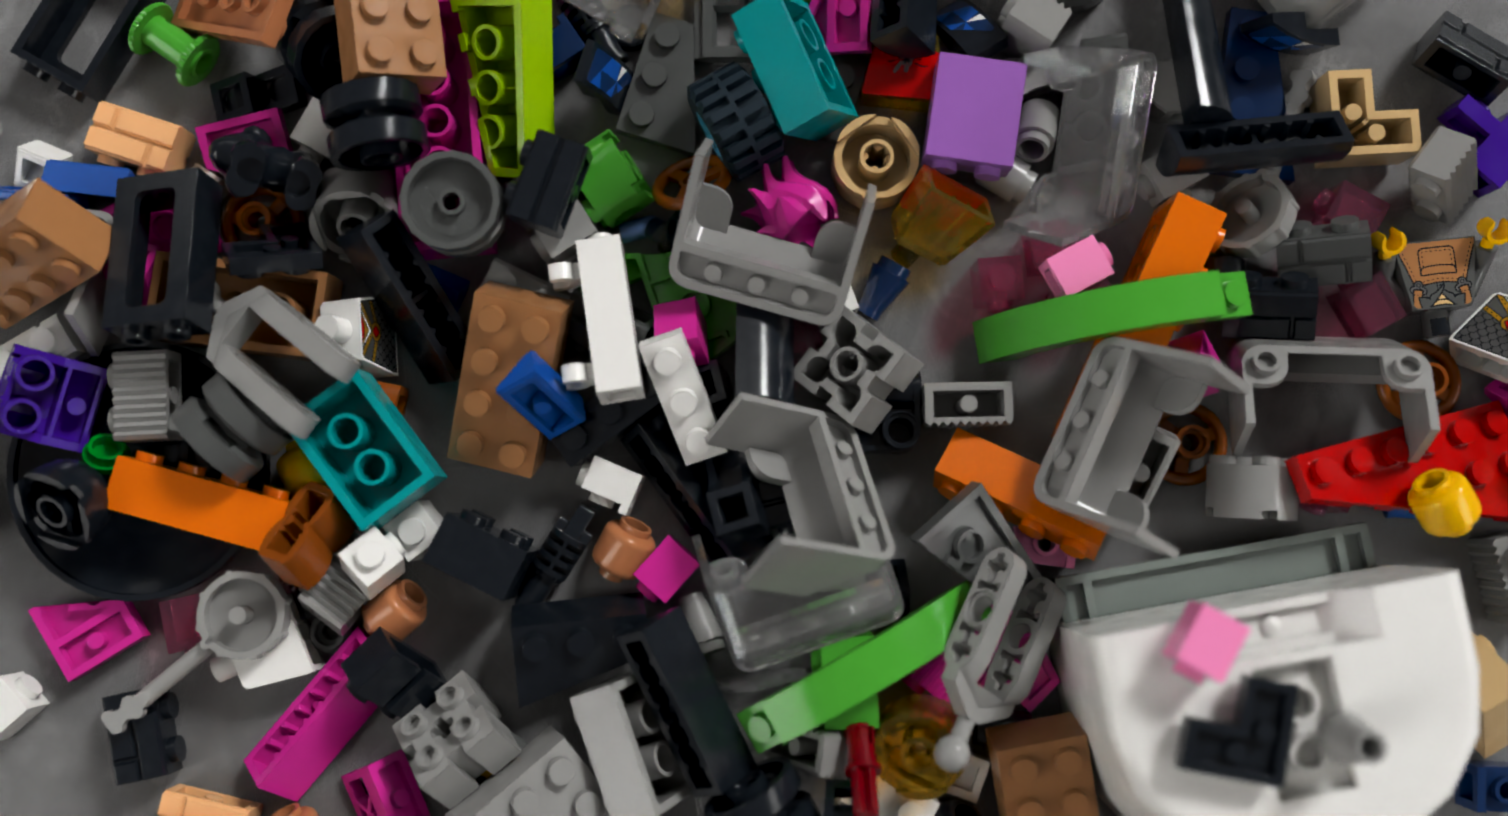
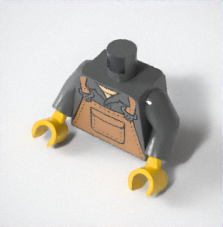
M1490 217L1480 219L1477 223V231L1482 236V239L1475 241V236L1407 243L1406 235L1394 227L1389 229L1388 240L1381 232H1373L1371 234V245L1378 251L1373 254V281H1370V285L1385 304L1391 307L1392 313L1396 317L1420 315L1423 338L1451 335L1448 312L1473 304L1474 298L1477 296L1498 250L1496 245L1508 242V220L1502 218L1499 221L1498 228L1492 232L1495 227V221Z

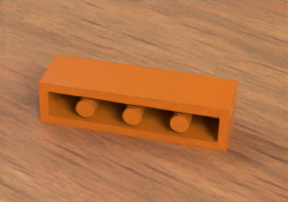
M956 428L934 470L933 487L937 488L942 496L951 500L971 481L982 483L1005 520L1017 525L1023 534L1037 540L1045 538L1060 545V549L1071 557L1077 559H1084L1086 557L1092 561L1095 560L1107 533L1052 509L1036 498L1034 481L1041 464L963 429Z
M137 450L135 457L117 455L107 486L108 509L258 551L263 539L271 528L285 518L287 507L291 501L289 499L291 491L270 485H264L263 491L247 487L249 481L239 483L223 473L220 480L205 476L207 468L181 461H179L178 468L163 464L165 456L143 450Z

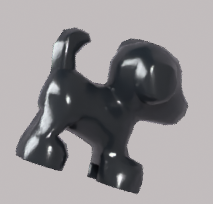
M254 125L249 126L243 132L228 134L215 139L208 147L209 158L212 164L225 176L226 188L235 198L248 197L254 194L258 188H264L272 192L283 193L288 207L296 211L311 208L317 202V187L323 179L318 162L314 160L310 153L301 150L289 151L284 147L272 146V140L264 129Z

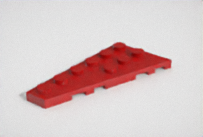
M1499 400L1439 416L1441 430L1418 463H1408L1409 448L1405 442L1404 426L1299 454L1284 460L1301 503L1348 508L1356 505L1374 507V510L1391 511L1394 509L1409 510V513L1413 512L1408 505L1407 495L1412 488L1414 480L1419 475L1438 468L1459 472L1469 481L1481 502L1482 513L1480 517L1492 518L1493 521L1508 522V418Z

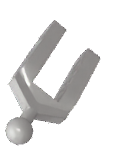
M215 281L214 317L206 358L213 363L214 368L277 424L293 435L306 440L319 423L320 418L262 367L241 352L240 349L261 321L264 320L325 372L343 383L348 384L362 364L297 309L278 297L271 290L259 285L225 301L221 297V288Z
M998 547L992 550L982 561L945 646L944 660L947 665L941 678L954 713L958 716L950 735L942 737L935 744L934 758L938 766L947 772H959L970 762L971 752L967 742L975 723L980 725L1010 718L1014 706L1021 703L1028 696L1065 609L1066 594L1051 580L1045 577H1037L1026 584L989 667L984 688L977 684V681L993 657L1027 575V564L1025 561L1006 547ZM993 605L990 615L985 620H981L984 611ZM975 630L979 632V635H976L974 633ZM1031 631L1028 642L1019 648L1022 636ZM1015 658H1017V659L1020 660L1021 662L1018 664V663L1015 662L1014 660H1015ZM1007 680H1012L1010 684L1006 683Z

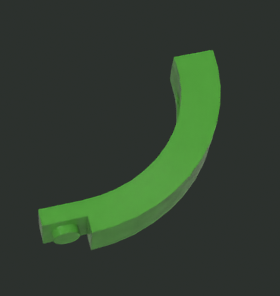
M1219 270L1160 277L1083 291L1010 309L972 322L979 364L1018 360L1068 345L1127 333L1185 324L1244 318L1253 315L1245 271L1220 273Z
M964 580L943 591L912 613L850 651L737 713L736 715L757 753L760 754L780 743L783 745L825 723L944 652L972 584ZM990 606L984 611L981 620H985L992 611Z

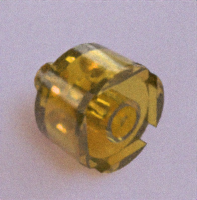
M912 694L888 704L880 717V728H877L875 735L877 762L882 767V772L879 776L883 781L885 780L896 789V793L905 798L929 800L939 797L948 791V788L959 779L964 770L962 769L959 772L944 771L938 766L934 758L935 744L942 737L950 735L958 716L954 713L950 702L931 695ZM915 742H922L926 749L918 750Z

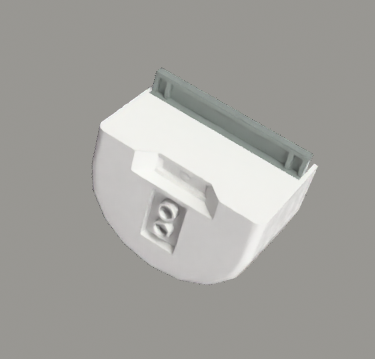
M1367 522L1351 523L1178 555L1177 559L1164 557L1051 578L1052 582L1059 586L1066 594L1065 609L1049 645L1052 664L1061 681L1057 685L1062 713L1072 712L1087 734L1096 795L1116 816H1430L1452 796L1479 738L1480 666L1459 571L1446 568L1376 564ZM1189 601L1206 603L1251 628L1223 683L1204 678L1202 684L1199 685L1173 671L1172 669L1176 661L1162 654ZM1241 674L1299 685L1284 788L1194 772L1177 767L1175 763L1183 715L1234 724ZM1341 712H1349L1359 716L1385 739L1387 743L1385 758L1376 764H1343L1332 760L1324 752L1321 745L1320 731L1323 724L1332 715Z

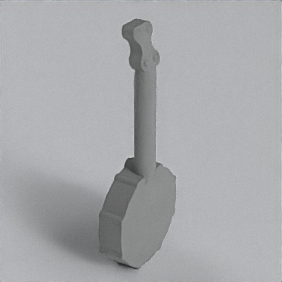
M1309 69L1293 70L1290 73L1289 78L1293 82V86L1285 95V101L1288 105L1284 115L1303 114L1304 109L1311 106L1313 99L1309 95V91L1316 84L1317 77ZM1283 166L1261 168L1253 174L1245 173L1242 177L1225 186L1220 192L1215 193V198L1210 206L1227 213L1221 227L1226 230V234L1219 247L1226 256L1259 258L1262 254L1274 249L1283 240L1289 238V233L1294 226L1297 211L1300 207L1292 193L1279 178Z
M228 570L224 575L214 580L204 592H201L196 611L197 625L195 630L199 632L202 640L137 694L123 697L119 709L102 713L100 719L108 730L114 735L126 731L129 720L143 718L148 712L147 707L214 652L217 657L255 660L263 657V654L272 650L284 637H287L291 620L292 599L288 597L284 588L272 577L271 573Z

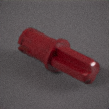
M854 723L845 729L848 764L844 768L845 775L851 779L853 815L878 816L877 777L881 774L882 767L877 762L875 728L873 725L869 726V723Z

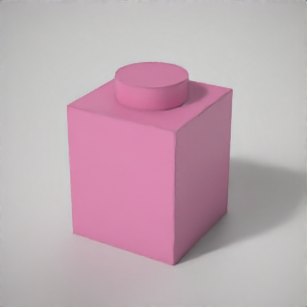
M1093 234L1047 258L1038 267L1055 298L1086 291L1105 281L1115 273L1111 267L1114 261L1109 249L1103 242L1098 243Z
M1189 601L1161 654L1176 661L1172 669L1173 671L1199 685L1202 684L1204 678L1223 683L1251 628L1206 603Z

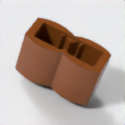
M310 481L292 498L287 507L285 518L276 523L267 533L261 543L258 555L284 582L308 591L326 574L330 567L333 553L349 540L355 530L356 523L330 487Z

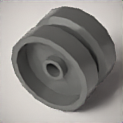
M455 150L433 152L417 161L404 177L399 195L401 215L411 233L439 254L454 258L477 256L495 244L504 232L508 217L505 214L507 207L503 206L505 193L499 182L486 165L470 154ZM460 198V205L457 209L447 210L452 200Z
M219 372L215 373L202 386L205 399L190 396L171 415L174 425L192 448L218 471L239 483H246L262 469L264 462L261 453L277 455L293 439L287 430L277 424Z

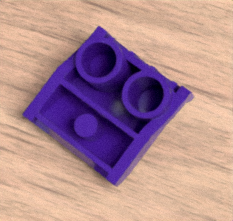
M14 343L0 380V433L82 453L84 446L90 439L102 395L107 384L108 368Z

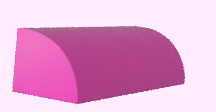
M359 626L356 627L243 760L257 788L298 802L377 709L378 706L368 700L366 703H362L349 692L346 686L349 680L341 666V663L370 636L365 629Z

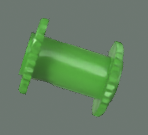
M164 2L150 4L137 15L130 27L128 34L129 48L138 55L148 54L154 50L176 65L177 69L175 72L177 73L175 76H177V82L182 86L190 87L200 83L209 75L218 60L220 53L218 39L208 34H202L201 37L198 36L195 39L171 23L174 14H172L173 10H171L168 4Z

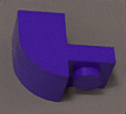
M1467 94L1447 106L1436 119L1448 129L1475 138L1477 142L1478 189L1473 190V194L1480 198L1500 189L1508 180V113L1495 118L1485 103Z

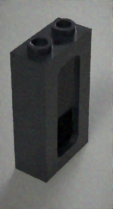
M42 0L10 52L26 61L22 69L46 83L52 76L61 82L58 87L60 91L83 103L86 96L99 103L102 100L105 101L134 54L128 44V34L133 21L150 4L156 2L165 3L166 0H129L83 75L63 64L61 57L96 0Z
M199 167L117 179L102 328L120 337L121 342L124 344L147 346L152 340L160 339L188 341L192 335L211 333L223 186ZM174 209L166 296L161 303L142 306L151 212Z

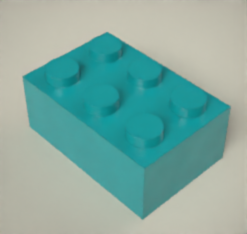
M754 0L731 15L737 28L734 31L736 42L741 50L748 54L754 66V69L751 71L753 80L762 93H766L772 106L770 110L781 133L817 141L859 117L807 2L802 0Z
M358 369L348 384L338 380L306 404L320 418L319 423L306 440L290 433L361 531H368L374 525L379 530L448 477L373 375Z

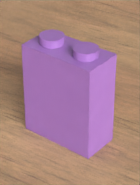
M940 51L934 68L921 165L931 166V168L944 175L956 174L957 170L973 172L976 179L984 181H997L1000 177H1006L1014 165L1027 64Z

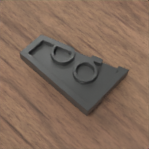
M971 481L909 537L910 540L971 584H973L981 563L989 552L998 547H1006L1012 550L1027 564L1026 579L1012 611H1014L1025 585L1037 577H1042L983 484Z

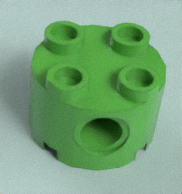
M610 129L605 130L584 144L589 147L593 159L580 190L586 197L581 202L584 210L595 224L600 222L605 229L607 227L615 228L655 201L652 193L650 194L651 188L627 150L620 152L616 146L620 141Z

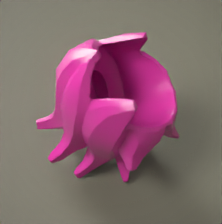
M788 155L782 158L781 179L771 173L768 163L763 164L761 173L764 191L748 188V191L755 198L756 206L741 212V216L751 218L759 224L761 229L757 231L758 233L797 244L803 242L811 247L814 246L821 224L832 219H839L838 203L832 193L818 182L801 175L795 168L794 162L789 160Z

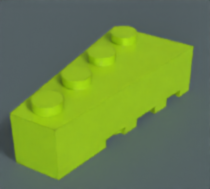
M450 0L452 13H458L462 33L457 34L461 52L468 54L473 78L468 79L471 96L476 97L481 111V117L477 122L487 166L496 177L517 178L523 169V166L519 164V157L527 139L534 140L538 129L555 134L552 0Z

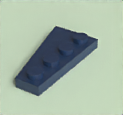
M1231 7L1226 12L1221 55L1233 120L1282 116L1286 111L1278 52L1259 45L1241 33L1240 24L1267 15L1268 13L1264 11ZM1293 165L1282 167L1279 178L1285 185L1295 182ZM1261 168L1209 174L1240 178L1245 173L1253 174Z

